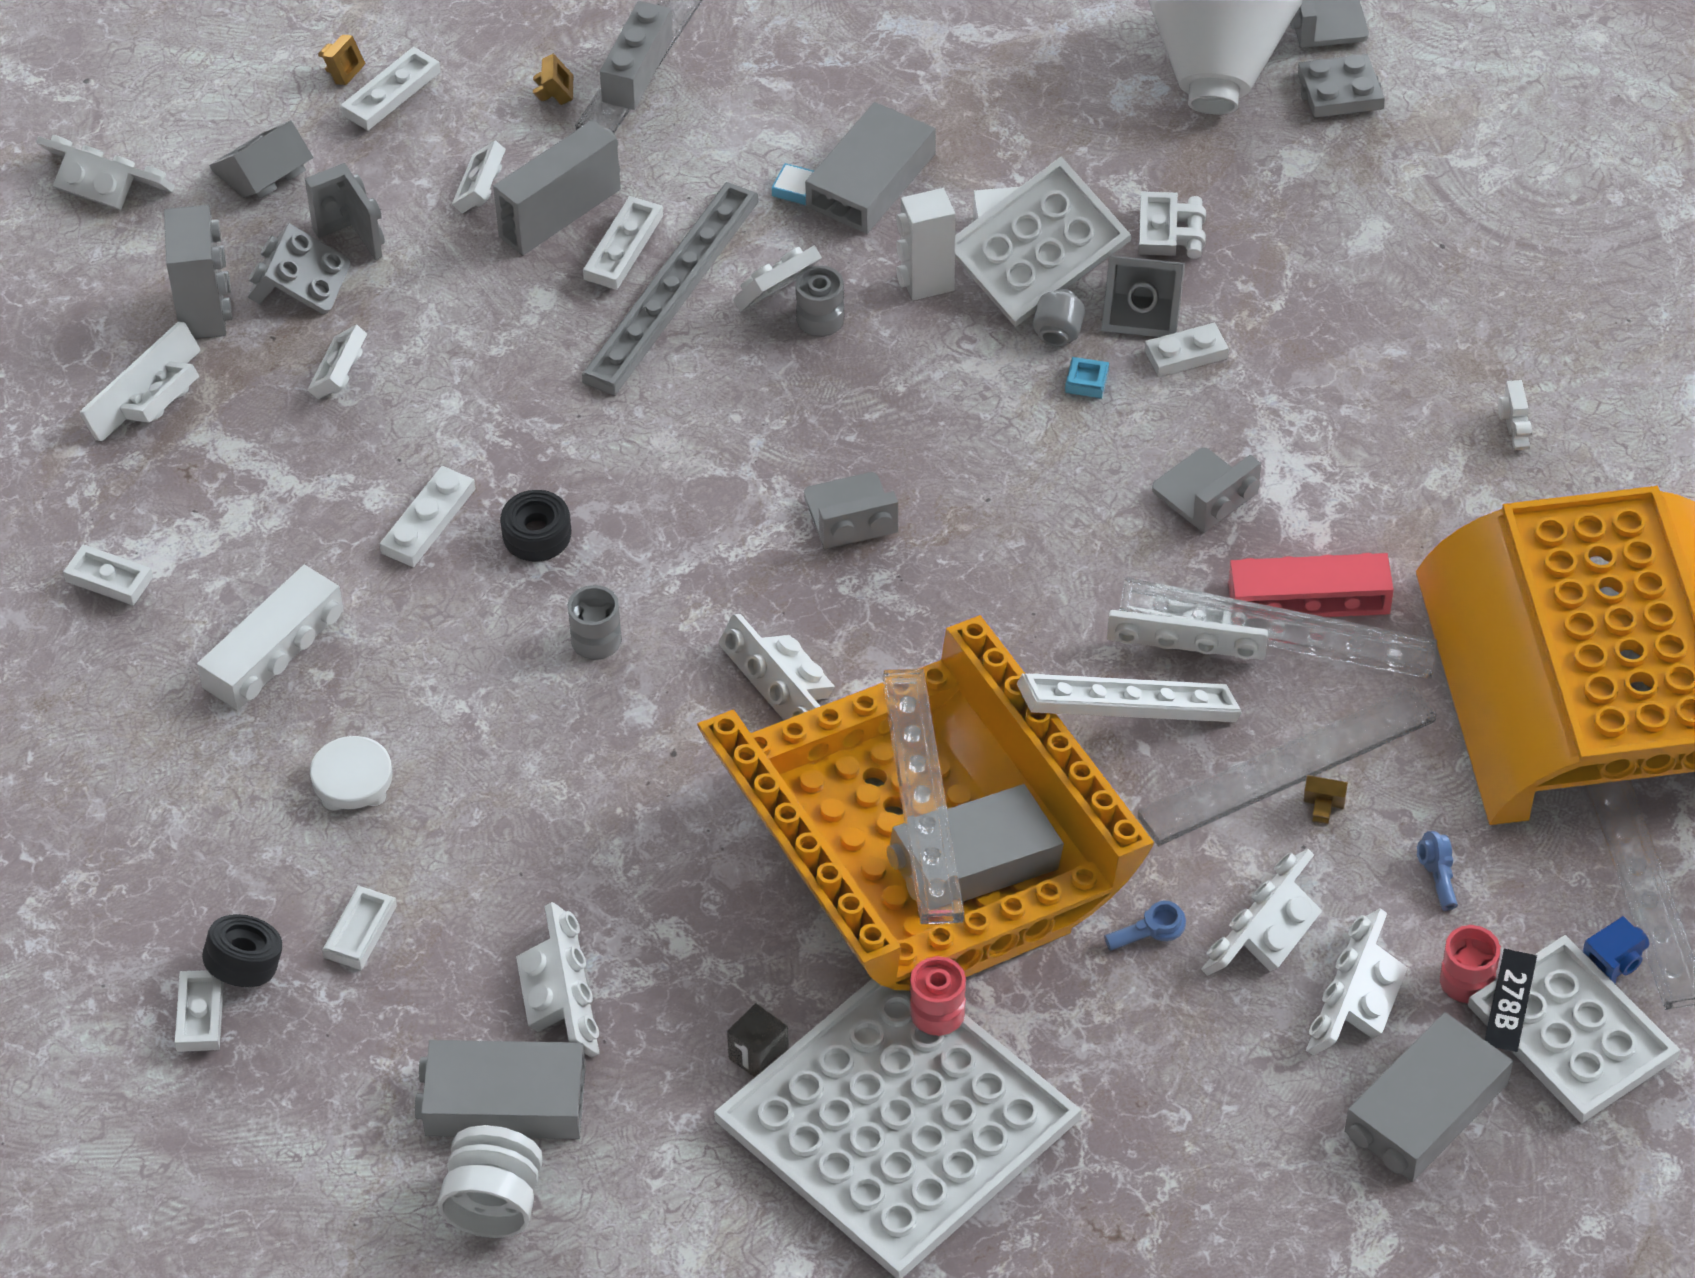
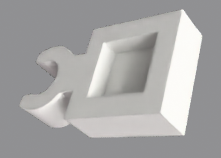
M1522 380L1507 381L1504 397H1499L1498 399L1499 417L1501 420L1506 419L1509 435H1512L1514 450L1530 449L1528 437L1533 434L1531 423L1527 417L1529 408Z

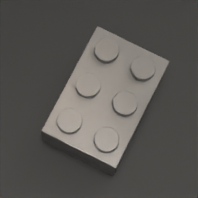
M209 205L164 209L166 266L178 322L186 323L194 339L226 336V320H232V308L230 298H225L224 295L231 293L229 271L221 270L226 267L224 245L217 246L216 243L221 242L219 219L212 220Z

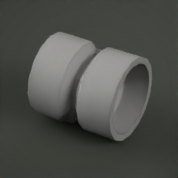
M813 266L803 270L796 278L795 283L797 301L796 321L798 326L805 333L812 336L823 337L832 335L844 323L843 278L838 271L828 266Z
M598 585L585 586L576 590L570 596L567 604L573 649L580 656L593 660L604 659L613 655L619 649L622 642L617 596L610 589Z

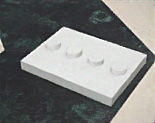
M1059 157L955 235V259L1008 320L1017 327L1036 312L1042 295L1057 289H1067L1130 242L1131 234L1062 157Z
M1566 935L1535 954L1537 955L1518 1053H1512L1581 1124L1678 1059L1680 1049ZM1497 979L1469 997L1468 1007L1486 1026H1488Z

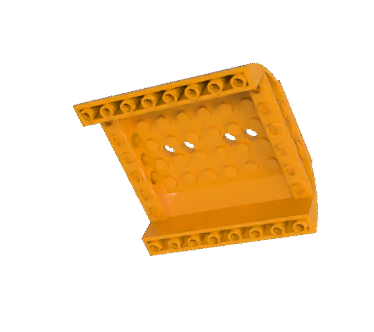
M1658 486L1505 503L1502 505V509L1479 517L1453 532L1425 557L1416 570V576L1489 825L1529 821L1535 791L1695 772V501L1678 494L1660 491ZM1599 556L1609 563L1598 565L1593 563L1590 558ZM1610 587L1614 591L1619 592V594L1608 596L1603 594L1600 589ZM1632 650L1637 655H1640V657L1628 659L1622 656L1620 652ZM1643 682L1651 689L1648 691H1638L1630 684Z
M981 615L946 628L941 660L750 733L734 709L697 723L706 742L868 975L879 985L894 990L910 991L912 970L919 962L926 958L935 956L948 957L957 962L963 968L965 976L968 977L1070 934L1073 927L1097 911L1129 881L1154 845V841L1057 714L1033 713L1030 711L1017 686L1020 676L1025 674V672ZM868 778H877L880 779L884 784L881 786H875L873 784H867L864 780ZM1025 784L1064 843L1058 870L926 914L918 900H913L909 895L906 881L898 869L895 870L888 860L887 847L890 845L892 828ZM896 806L903 809L905 813L896 815L887 812L885 808Z

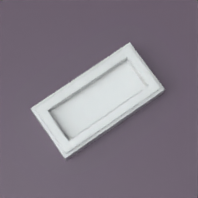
M357 886L322 949L323 957L362 970L397 907L396 898Z

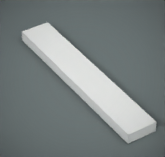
M1022 674L1017 682L1025 702L1033 713L1237 722L1242 713L1227 684L1044 674Z

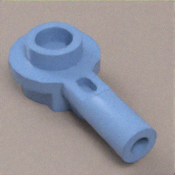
M1427 831L1424 833L1422 840L1418 842L1417 857L1426 870L1433 873L1441 908L1443 911H1449L1458 906L1450 880L1453 877L1451 869L1453 865L1452 845L1447 835H1440L1436 831Z
M1159 901L1153 904L1149 910L1145 911L1144 919L1136 924L1104 935L1106 945L1112 951L1149 936L1159 941L1174 940L1181 936L1185 930V914L1177 904L1171 901Z

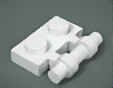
M1141 191L1139 254L1176 256V245H1183L1187 249V256L1189 258H1200L1202 248L1206 244V235L1202 230V225L1206 221V209L1202 206V199L1199 196H1192L1188 199V204L1177 203L1178 193ZM1177 221L1185 222L1187 227H1177Z

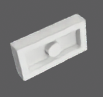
M496 140L475 152L470 159L452 202V205L461 213L474 206H482L492 193L490 187L493 179L502 169L500 162L506 150Z
M1214 322L1146 340L1144 351L1157 376L1161 377L1228 359L1229 348Z
M357 324L334 336L307 389L317 399L331 392L335 394L340 392L348 383L349 376L347 374L351 366L362 355L363 349H361V346L367 336V333Z
M84 544L63 571L65 582L134 606L153 579L151 568Z
M208 970L180 971L175 1031L177 1052L220 1050L224 982L215 978Z

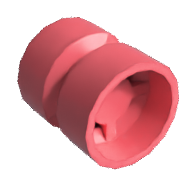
M1466 925L1452 931L1446 939L1440 972V984L1442 990L1450 998L1458 1002L1468 1003L1470 996L1495 981L1501 946L1497 937L1491 931L1481 926Z
M935 956L919 962L912 970L910 979V1015L915 1026L929 1035L941 1036L950 1034L958 1029L964 1021L966 976L963 968L957 962L948 957Z

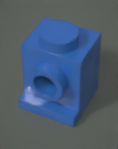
M1622 916L1585 940L1583 953L1616 984L1618 976L1621 974L1629 975L1640 966L1643 960L1642 953L1649 948L1650 944L1644 931L1639 927H1634Z

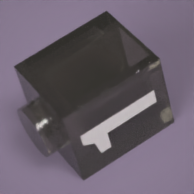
M757 1003L727 1030L729 1059L754 1078L789 1049L788 1026Z

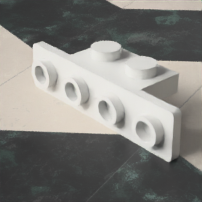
M52 135L50 140L40 136L37 138L36 143L51 153L64 157L53 184L58 190L118 210L122 209L133 180L169 192L174 190L175 185L165 179L166 173L157 168L146 165L143 171L134 168L135 163L124 157L115 155L113 160L104 158V153L96 148L83 145L82 150L71 147L73 142L57 135Z
M177 322L80 411V416L96 441H104L126 419L147 423L157 420L163 415L164 409L174 399L188 392L189 386L199 377V374L193 364L187 363L200 352V347L186 323Z
M1153 599L1151 615L1110 610L1107 639L1124 644L1157 646L1163 649L1173 648L1196 651L1203 654H1220L1242 659L1264 660L1268 630L1230 625L1232 608Z
M741 614L731 616L719 639V645L783 720L820 707L816 700L829 698L835 686L824 675L821 667L815 664L803 651L797 640L790 635L761 638Z
M1309 849L1296 855L1290 852L1275 865L1274 871L1277 873L1271 881L1267 880L1257 888L1251 897L1255 901L1249 909H1243L1230 922L1229 926L1233 930L1226 938L1222 937L1217 940L1207 951L1210 959L1201 969L1207 976L1225 968L1243 945L1269 971L1281 965L1322 912L1294 882L1314 856Z
M551 902L545 905L550 939L516 956L528 1026L539 1032L565 1018L569 1042L583 1043L584 1053L593 1058L599 1054L597 1042L599 1029L593 1019L590 1003L593 1001V996L586 983L584 972L586 959L580 950L578 933L580 932L579 923L570 911H565Z
M1381 908L1367 916H1359L1350 927L1349 936L1351 939L1347 949L1342 952L1336 962L1335 967L1338 971L1334 981L1323 994L1322 1001L1325 1004L1321 1014L1314 1020L1309 1029L1311 1039L1306 1051L1313 1056L1336 1043L1345 1020L1372 1039L1382 1034L1408 967L1375 944L1387 915Z

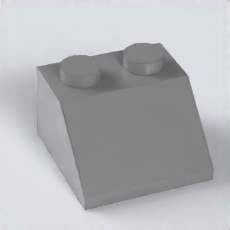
M292 120L265 130L209 166L216 175L243 198L254 194L258 198H262L278 188L275 182L285 176L288 181L306 171L303 164L314 157Z
M1109 256L1101 331L1153 337L1176 333L1185 263Z

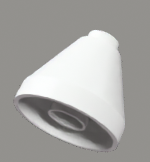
M1148 0L1179 87L1189 94V107L1195 111L1213 115L1229 114L1236 111L1239 98L1246 96L1251 91L1303 0Z

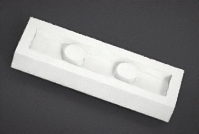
M412 47L342 103V115L369 131L441 72L440 62L419 49Z
M629 196L584 267V280L618 290L662 219L663 206Z
M441 466L379 543L381 554L414 568L475 491V480Z

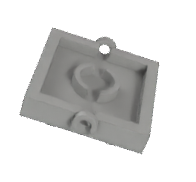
M1368 54L1298 62V76L1302 84L1301 97L1302 100H1308L1314 118L1384 109L1385 97L1381 90V83L1378 82V76L1374 72Z

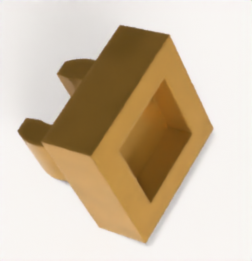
M341 35L334 44H326L318 53V56L322 57L327 65L325 67L326 72L331 73L337 85H347L366 64L353 35Z
M554 53L543 58L541 72L533 77V80L539 86L533 89V94L540 101H546L553 96L560 105L572 101L574 75Z
M1307 775L1304 802L1315 804L1313 822L1329 824L1331 808L1344 809L1348 782Z

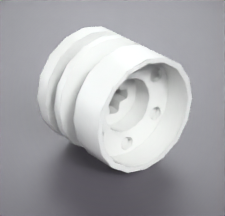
M482 1125L468 1127L459 1131L452 1142L451 1156L447 1163L448 1174L443 1180L438 1201L440 1215L459 1230L476 1236L503 1238L512 1237L523 1232L530 1221L534 1202L533 1190L538 1184V1172L543 1161L542 1150L530 1138L504 1127Z

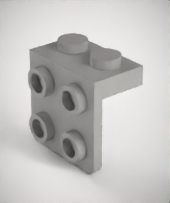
M1303 0L1290 23L1291 28L1296 31L1300 48L1365 42L1369 35L1360 0Z
M343 163L305 178L312 229L317 237L326 236L352 225L375 260L381 258V245L385 243L383 232L378 225V219L382 218L381 211L376 200L367 197L360 176L358 174L353 176L347 165Z
M288 223L277 238L270 236L261 251V255L265 257L264 262H259L249 277V281L253 283L248 298L261 304L273 288L277 287L319 313L326 314L334 304L351 262L343 254Z
M1199 448L1155 480L1152 492L1201 532L1205 533L1258 494L1261 462L1252 455H1249L1234 467H1231L1208 448Z
M874 472L808 486L804 490V498L824 550L898 532V500L894 491L884 492L880 479Z

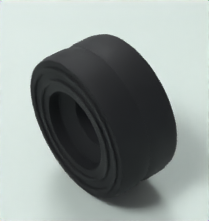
M528 490L513 496L502 509L500 517L502 539L508 551L517 558L532 562L545 561L556 557L568 546L572 534L570 512L564 500L558 495L546 490ZM531 521H543L547 524L541 530L532 531L526 528V525Z
M241 914L226 915L215 920L208 930L202 953L203 964L211 975L224 983L238 987L261 986L269 982L276 973L282 953V939L273 926L259 918Z

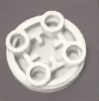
M360 736L342 737L327 743L316 753L310 766L313 789L321 799L322 805L332 811L380 805L386 799V791L390 787L393 776L391 760L385 748L372 739Z

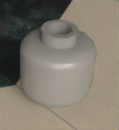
M1057 289L1042 295L1033 319V328L1039 335L1040 340L1056 347L1064 346L1076 340L1086 312L1084 304L1076 297L1074 292L1068 289Z

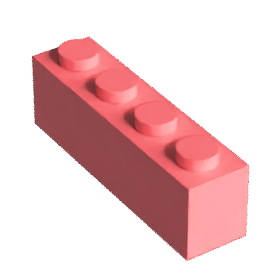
M1388 553L1328 554L1309 557L1286 556L1282 558L1230 560L1228 588L1233 622L1387 615L1391 611L1394 589Z

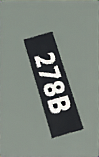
M1505 948L1503 950L1485 1035V1041L1495 1048L1518 1053L1537 955Z

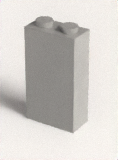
M874 102L805 181L806 207L868 234L936 154V128Z
M592 119L493 185L499 237L523 256L621 190L618 140L615 134L609 129H604Z
M1022 784L894 826L892 828L890 845L887 847V857L891 866L895 870L898 869L905 879L911 898L918 900L925 913L928 914L1058 870L1064 843L1026 785Z
M1444 1012L1348 1108L1344 1132L1348 1134L1357 1146L1363 1149L1367 1148L1381 1158L1389 1170L1396 1174H1402L1411 1182H1414L1509 1084L1513 1060Z
M429 1040L427 1057H420L419 1081L424 1082V1092L416 1094L415 1118L422 1119L425 1136L455 1137L459 1131L468 1127L489 1125L504 1127L519 1132L528 1138L580 1139L586 1071L583 1043Z

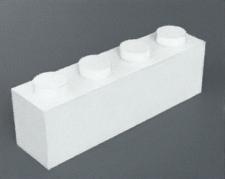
M304 564L197 663L202 688L238 711L248 700L254 699L268 681L275 675L282 673L288 663L301 650L307 649L319 633L328 625H332L338 620L344 611L340 586Z

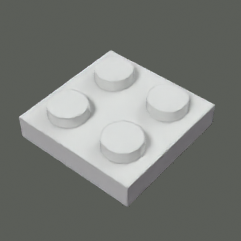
M815 245L805 251L797 247L782 256L781 261L773 266L769 263L752 273L751 278L740 284L742 291L733 299L740 312L796 281V278L803 270L813 267L822 259Z

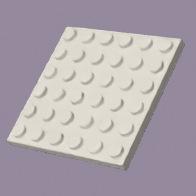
M871 979L714 1112L715 1122L895 1278H903L1081 1119L1082 1110L966 1014L960 1027L952 1033L941 1036L929 1035L919 1030L912 1022L910 1015V991L894 990L879 985L875 980Z

